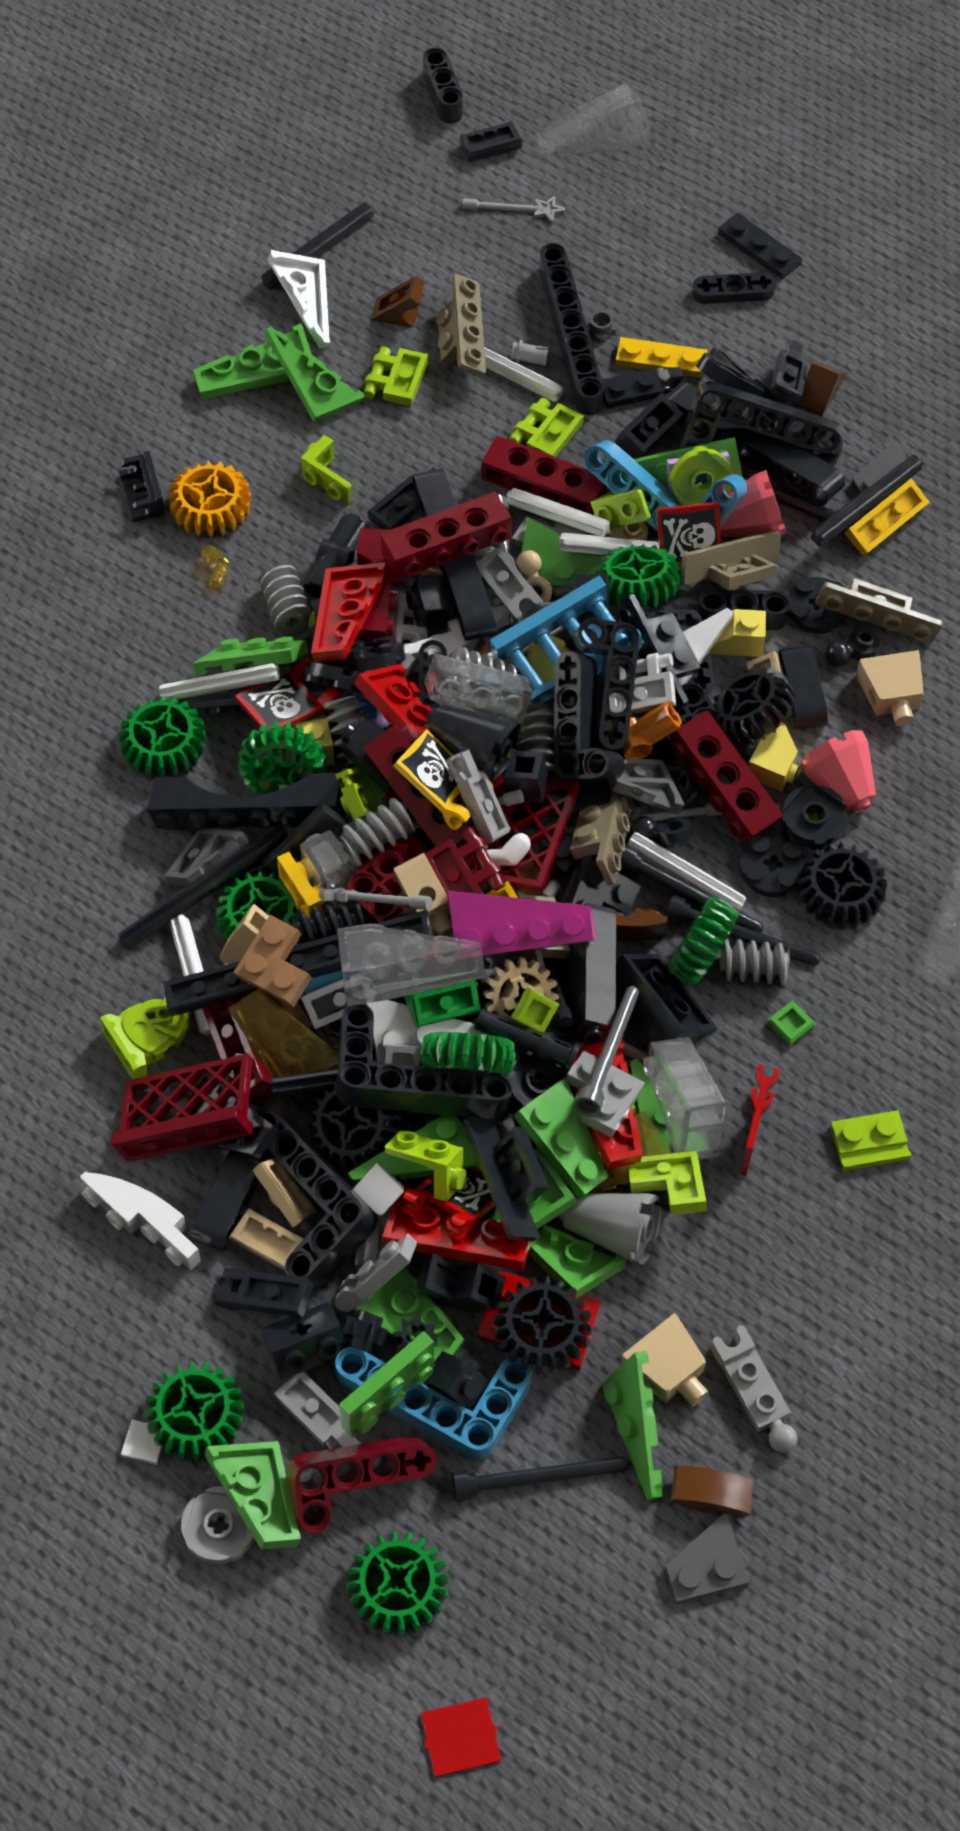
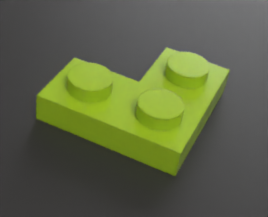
M697 1151L644 1156L641 1158L640 1163L627 1165L631 1193L667 1190L671 1215L707 1211Z

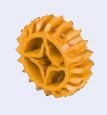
M208 460L204 466H200L196 462L194 469L185 467L184 475L176 474L175 482L171 483L168 496L170 513L176 519L178 526L184 525L187 533L195 528L198 537L202 535L203 531H207L208 535L212 538L216 530H219L224 536L225 527L235 531L236 523L243 524L245 515H249L251 502L249 484L247 480H244L241 471L235 472L232 465L224 468L221 461L217 465H212Z

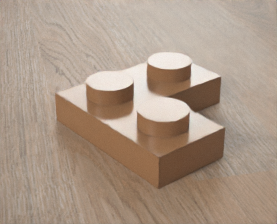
M269 915L233 972L241 980L292 1007L295 1006L312 979L307 972L285 961L300 938V931L272 915Z

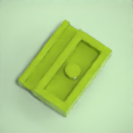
M363 767L347 769L335 774L336 778L342 779L345 787L341 788L343 796L340 797L341 804L346 814H351L353 820L366 816V813L369 811L372 813L378 811V804L368 781L363 782L360 775L364 772Z
M899 1110L831 1122L830 1127L842 1171L910 1160L912 1156L908 1150L907 1138Z

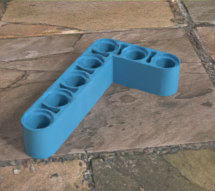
M608 440L601 441L585 451L583 455L585 467L616 495L641 489L642 492L645 490L651 495V503L646 501L651 517L646 521L657 531L658 508L683 506L675 495L614 442ZM599 450L605 455V463L598 457ZM621 470L628 475V483L624 482L621 478ZM737 474L728 475L717 481L700 501L699 504L720 503L721 527L746 496V481ZM725 484L733 489V497L726 494Z
M347 1347L340 1351L335 1360L337 1379L342 1386L354 1392L386 1363L359 1348ZM518 1357L514 1363L506 1359L500 1365L473 1412L426 1385L421 1384L418 1386L416 1383L405 1392L406 1396L398 1406L391 1410L387 1407L385 1410L474 1460H483L493 1453L531 1387V1367L529 1365L528 1369L523 1371L521 1369L522 1358ZM350 1363H356L362 1367L355 1374H348L343 1371V1368ZM511 1373H518L524 1377V1380L519 1384H512L506 1380V1377ZM412 1398L421 1399L425 1403L422 1408L416 1410L410 1409L405 1405ZM493 1403H499L505 1406L507 1410L502 1414L495 1415L489 1412L487 1408ZM443 1416H450L456 1420V1423L451 1427L445 1428L440 1426L437 1421ZM474 1434H482L487 1437L488 1441L481 1446H476L469 1441V1438Z

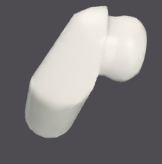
M519 833L514 835L502 849H486L493 863L496 862L499 866H514L528 853L531 846L530 839L527 835Z

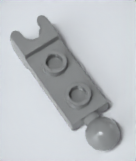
M492 546L473 553L474 558L479 560L476 564L480 575L517 623L525 619V615L529 610L540 611L546 607L539 595L528 584L500 546L493 551Z
M741 1325L737 1327L735 1341L738 1345L736 1347L726 1346L720 1337L713 1338L710 1343V1350L720 1368L724 1371L757 1433L769 1427L771 1447L780 1453L792 1451L798 1442L796 1431L791 1426L782 1422L790 1417L791 1411L758 1355L755 1344L746 1328Z

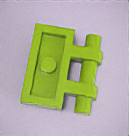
M381 347L379 353L374 355L371 363L373 369L364 381L365 389L363 393L365 397L373 399L376 391L383 390L384 401L412 407L428 364V354L399 348L395 357L390 355L391 350L388 347ZM391 370L389 377L383 376L384 371Z
M541 398L537 403H533L530 406L525 419L519 421L514 426L513 434L509 439L516 441L518 444L523 440H528L527 447L541 450L545 454L557 458L582 426L584 415L560 403L553 410L548 409L550 402L546 398ZM537 422H543L539 428L534 427Z

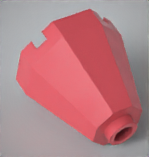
M767 471L754 474L746 480V496L721 527L723 537H750L770 531H779L781 534L787 533ZM732 491L728 496L733 497L734 492Z
M851 730L844 733L846 738L844 741H838L836 737L827 740L804 756L805 760L799 762L807 777L816 785L828 787L838 793L844 800L845 810H853L854 814L869 808L872 805L870 800L876 796L869 745L862 730Z

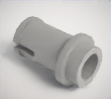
M520 340L519 343L513 342L511 360H516L517 364H519V361L542 366L546 365L548 347L523 344V340Z

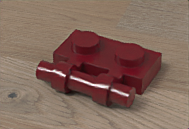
M469 828L462 833L467 844L459 849L453 839L450 838L425 853L447 896L448 891L484 894L480 885L485 882H489L495 892L506 886L501 877V868L498 863H493L486 851L488 848L483 837H478L474 828ZM470 857H475L481 868L474 874H472L465 861Z

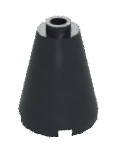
M445 704L440 705L438 708H432L425 723L426 726H429L428 731L454 755L469 750L479 771L484 770L490 782H496L502 775L504 768H507L509 760L506 758L511 749L516 750L522 729L521 724L512 719Z

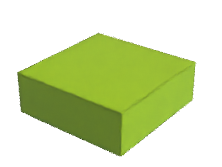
M527 987L511 1018L544 1034L559 1003Z

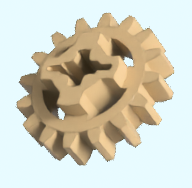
M523 957L518 958L517 965H514L511 960L506 959V969L501 970L495 966L493 969L497 975L496 978H486L485 980L491 985V990L482 991V995L491 1001L485 1004L484 1008L489 1012L495 1011V1015L523 1025L503 1011L516 1008L519 1001L515 998L519 996V987L524 991L529 987L552 1000H557L559 995L551 991L557 985V982L554 979L546 980L550 971L546 967L538 971L540 963L536 960H532L527 966L526 959ZM521 973L531 974L537 978V981L531 980L526 982ZM507 981L503 992L500 993L502 985Z

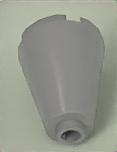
M651 1193L586 1194L579 1200L573 1194L577 1204L559 1215V1219L563 1220L565 1229L633 1263L645 1264L651 1255L644 1253L646 1245L649 1241L655 1243L659 1231L661 1206L654 1203L660 1200L659 1196Z

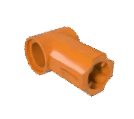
M665 702L640 718H630L628 739L621 748L626 759H642L651 753L654 743L680 728V724H682L680 716L670 703Z

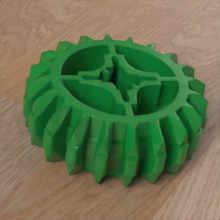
M631 544V547L628 548L620 546L618 551H609L608 556L601 557V563L597 564L596 574L607 573L609 577V606H619L627 595L634 594L643 611L647 607L656 609L658 603L667 604L668 599L674 598L675 592L679 590L680 567H678V562L675 561L673 554L667 553V549L658 550L656 545L646 547L645 544L641 546Z
M162 695L159 702H153L152 699L148 698L147 705L143 706L137 703L135 707L136 712L127 711V720H121V731L118 734L119 743H121V753L125 756L129 766L134 765L138 773L146 769V774L150 778L155 771H159L160 777H165V771L170 770L176 777L178 767L188 772L190 768L189 762L197 764L198 754H203L205 749L206 732L204 731L203 720L199 718L196 708L190 709L187 701L179 704L175 696L170 702H166ZM173 723L181 725L188 733L181 732L179 728L173 726ZM137 739L143 740L144 744L150 745L151 750L142 747L137 742Z
M276 720L272 724V728L262 724L259 732L252 729L249 738H245L242 742L241 751L238 754V771L240 775H243V784L251 785L250 790L252 794L261 792L262 795L279 790L278 784L291 785L309 774L325 773L326 754L325 751H322L321 741H314L313 731L304 734L302 724L294 729L291 728L289 721L285 724V727L279 726ZM266 751L268 756H265L263 761L258 762L257 758ZM306 763L307 768L297 774L296 770L300 769V765Z
M261 870L257 874L258 877H252L246 872L244 881L234 878L233 887L225 886L223 890L224 896H219L217 901L219 908L216 910V919L218 920V930L223 933L226 942L253 904L258 905L268 916L272 915L277 919H282L281 915L286 914L282 921L293 926L292 917L294 920H297L295 900L282 880H277V874L274 871L269 877H264V873ZM250 898L248 904L240 907L239 911H236L244 901Z
M715 897L708 899L674 953L668 965L669 972L680 981L687 982L692 986L699 983L733 929L738 918V911L724 900H719Z
M430 1032L423 1036V1043L420 1046L421 1065L423 1067L497 1073L505 1076L512 1072L513 1063H515L516 1052H514V1043L507 1038L468 1032Z
M191 1361L188 1365V1371H182V1367L176 1364L174 1367L176 1375L173 1377L169 1373L163 1372L162 1379L165 1383L164 1385L153 1383L152 1390L156 1395L146 1397V1403L151 1408L144 1411V1416L146 1420L151 1421L147 1425L149 1434L157 1432L154 1442L157 1446L165 1444L166 1454L171 1455L178 1447V1457L180 1460L183 1461L187 1457L188 1451H192L194 1460L198 1462L201 1458L200 1451L205 1450L207 1446H214L216 1444L227 1445L224 1436L229 1439H236L237 1431L234 1427L243 1425V1418L238 1414L242 1413L245 1409L244 1403L238 1401L242 1397L241 1390L233 1388L235 1382L231 1376L223 1379L224 1371L220 1367L211 1373L210 1364L207 1362L202 1365L201 1370H197L195 1362ZM192 1386L207 1387L217 1394L213 1395L211 1392L198 1394L193 1390ZM181 1391L182 1399L180 1403L171 1408L170 1413L165 1414L166 1407L171 1398ZM188 1398H191L193 1405H196V1408L200 1410L199 1418L201 1423H198L195 1415L193 1416L192 1412L189 1411L190 1404ZM224 1406L219 1422L208 1431L207 1420L213 1414L218 1413V1408ZM171 1427H191L197 1435H183L174 1431Z
M393 1531L390 1535L391 1542L385 1543L384 1537L378 1535L376 1536L378 1547L374 1548L371 1544L365 1543L363 1550L367 1557L361 1554L354 1555L353 1560L358 1567L348 1569V1577L355 1581L347 1583V1592L355 1594L350 1598L351 1607L362 1606L357 1612L360 1620L372 1615L369 1621L370 1629L374 1630L382 1621L384 1622L383 1634L389 1635L392 1625H398L399 1636H404L405 1624L410 1623L412 1630L416 1633L420 1631L418 1621L420 1617L428 1625L433 1622L429 1609L435 1613H441L443 1605L437 1599H447L448 1590L441 1586L449 1583V1575L440 1573L446 1568V1563L443 1559L434 1560L438 1555L436 1547L429 1548L424 1552L426 1547L425 1538H420L414 1545L412 1544V1533L407 1532L404 1541H398V1534L396 1531ZM406 1556L415 1561L410 1560L403 1565H396L388 1557ZM375 1566L383 1578V1583L377 1588V1594L371 1598L367 1591L366 1583L371 1570ZM425 1569L430 1583L427 1593L420 1600L412 1584L418 1578V1574ZM398 1576V1580L400 1577H403L405 1589H398L397 1586L396 1589H392L391 1577ZM392 1601H401L411 1608L394 1611L383 1608L381 1605L386 1606Z

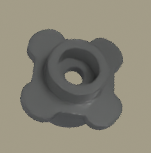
M604 310L595 311L590 316V320L586 321L588 331L593 333L599 341L606 340L607 335L619 329L618 322L613 321V316Z

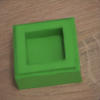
M793 1000L767 1020V1024L789 1047L814 1029L816 1025Z

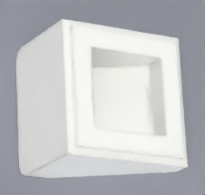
M376 1163L353 1190L381 1217L404 1192V1187L383 1167Z

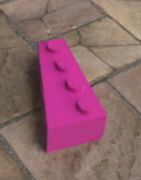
M448 891L456 959L465 960L597 941L593 907Z

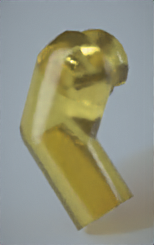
M208 545L201 552L205 564L212 571L208 585L222 590L230 570V562L221 550L216 549L213 545Z

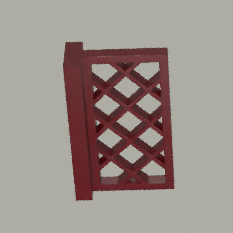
M503 773L493 786V791L497 798L502 797L504 793H508V789L504 788L502 784ZM549 777L544 796L549 806L536 813H533L528 806L531 804L529 802L511 806L501 805L511 830L497 840L488 843L487 849H502L500 845L502 839L512 834H519L520 830L533 823L540 832L529 837L531 846L544 839L549 844L547 850L537 855L530 848L527 853L530 857L529 859L516 866H508L509 869L502 872V879L504 882L508 881L512 888L543 893L580 789L579 781ZM557 790L569 791L567 797L555 803L549 796V794ZM523 808L528 817L513 824L509 818L510 814ZM555 813L559 819L558 822L545 829L539 820ZM475 857L465 860L472 874L481 869ZM535 865L540 871L537 880L523 878L520 874Z
M247 1053L126 1081L120 1129L118 1132L112 1133L111 1146L127 1162L251 1136L253 1123L248 1119L247 1114L253 1058ZM241 1067L240 1073L231 1083L224 1079L233 1069ZM212 1075L200 1090L193 1086L202 1076ZM181 1082L179 1087L169 1097L163 1094L171 1083ZM221 1082L226 1088L214 1101H211L207 1096ZM147 1088L151 1089L138 1104L135 1103L136 1091ZM190 1089L195 1095L183 1108H180L176 1103ZM233 1094L238 1096L237 1105L221 1108ZM158 1097H161L164 1102L152 1115L147 1113L146 1109ZM202 1101L209 1105L202 1113L190 1115ZM172 1107L178 1111L171 1120L159 1122ZM142 1114L147 1118L140 1127L132 1128V1124Z

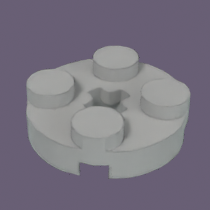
M223 1486L205 1490V1493L200 1494L196 1499L193 1498L183 1511L181 1531L187 1548L198 1559L206 1563L226 1564L239 1560L255 1540ZM218 1517H225V1524L229 1525V1528L222 1531L221 1534H214V1529L209 1527L210 1522H217Z

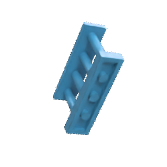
M597 576L490 640L493 657L503 661L505 659L512 660L533 690V692L528 694L529 704L542 703L552 706L555 703V679L544 685L523 655L522 650L532 643L539 644L555 666L561 652L549 637L551 632L559 627H566L573 637L575 631L580 626L576 619L586 611H593L598 619L615 621L603 604L607 599L606 584L600 576ZM637 629L640 638L638 649L639 652V650L642 648V634ZM583 630V638L587 642L592 643L590 638ZM617 633L615 635L617 645L622 648L630 646V640L625 634ZM584 653L595 660L597 674L602 672L604 656Z

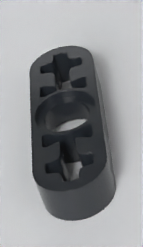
M766 272L700 276L693 282L692 297L695 301L702 304L768 300L774 296L777 282L773 275ZM759 284H764L766 289H762L761 285ZM736 285L742 290L734 293L728 291L727 287ZM717 286H721V292H718L719 287ZM707 287L709 292H704L702 288Z

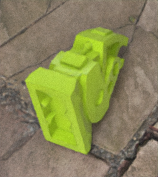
M165 997L164 1000L152 999L133 1005L123 1011L119 1017L112 1014L100 1017L104 1036L134 1080L147 1077V1065L154 1064L165 1058L164 1053L169 1047L180 1046L190 1028L191 1012L171 1017L167 1010Z

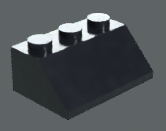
M623 954L616 961V1006L619 1008L624 993L629 986H635L638 989L639 995L627 1025L644 1041L645 1049L650 1054H653L656 1058L673 1057L718 1029L682 982L669 972V966L660 954Z

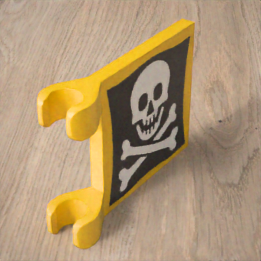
M426 729L393 766L442 812L446 824L452 830H458L462 826V822L464 823L470 818V812L465 807L452 802L460 793L457 782H455V776L451 775L447 761L448 758L454 755Z

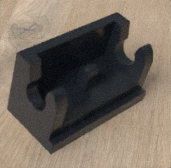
M146 451L142 455L123 459L121 461L123 468L135 466L131 469L119 471L132 522L165 515L163 497L150 451Z

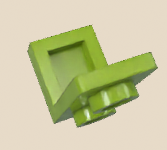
M323 435L316 443L310 444L305 454L301 456L302 475L309 484H318L324 488L332 499L336 501L342 500L349 505L353 501L352 485L326 468L335 458L334 441Z
M641 489L617 495L610 491L590 502L594 515L610 522L609 529L646 521L651 517Z
M399 1131L385 1145V1154L434 1168V1198L447 1202L457 1190L462 1189L464 1186L466 1170L463 1169L462 1147L451 1145L446 1141L423 1137L411 1131Z

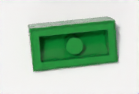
M462 977L403 992L415 1027L481 1012L475 978Z

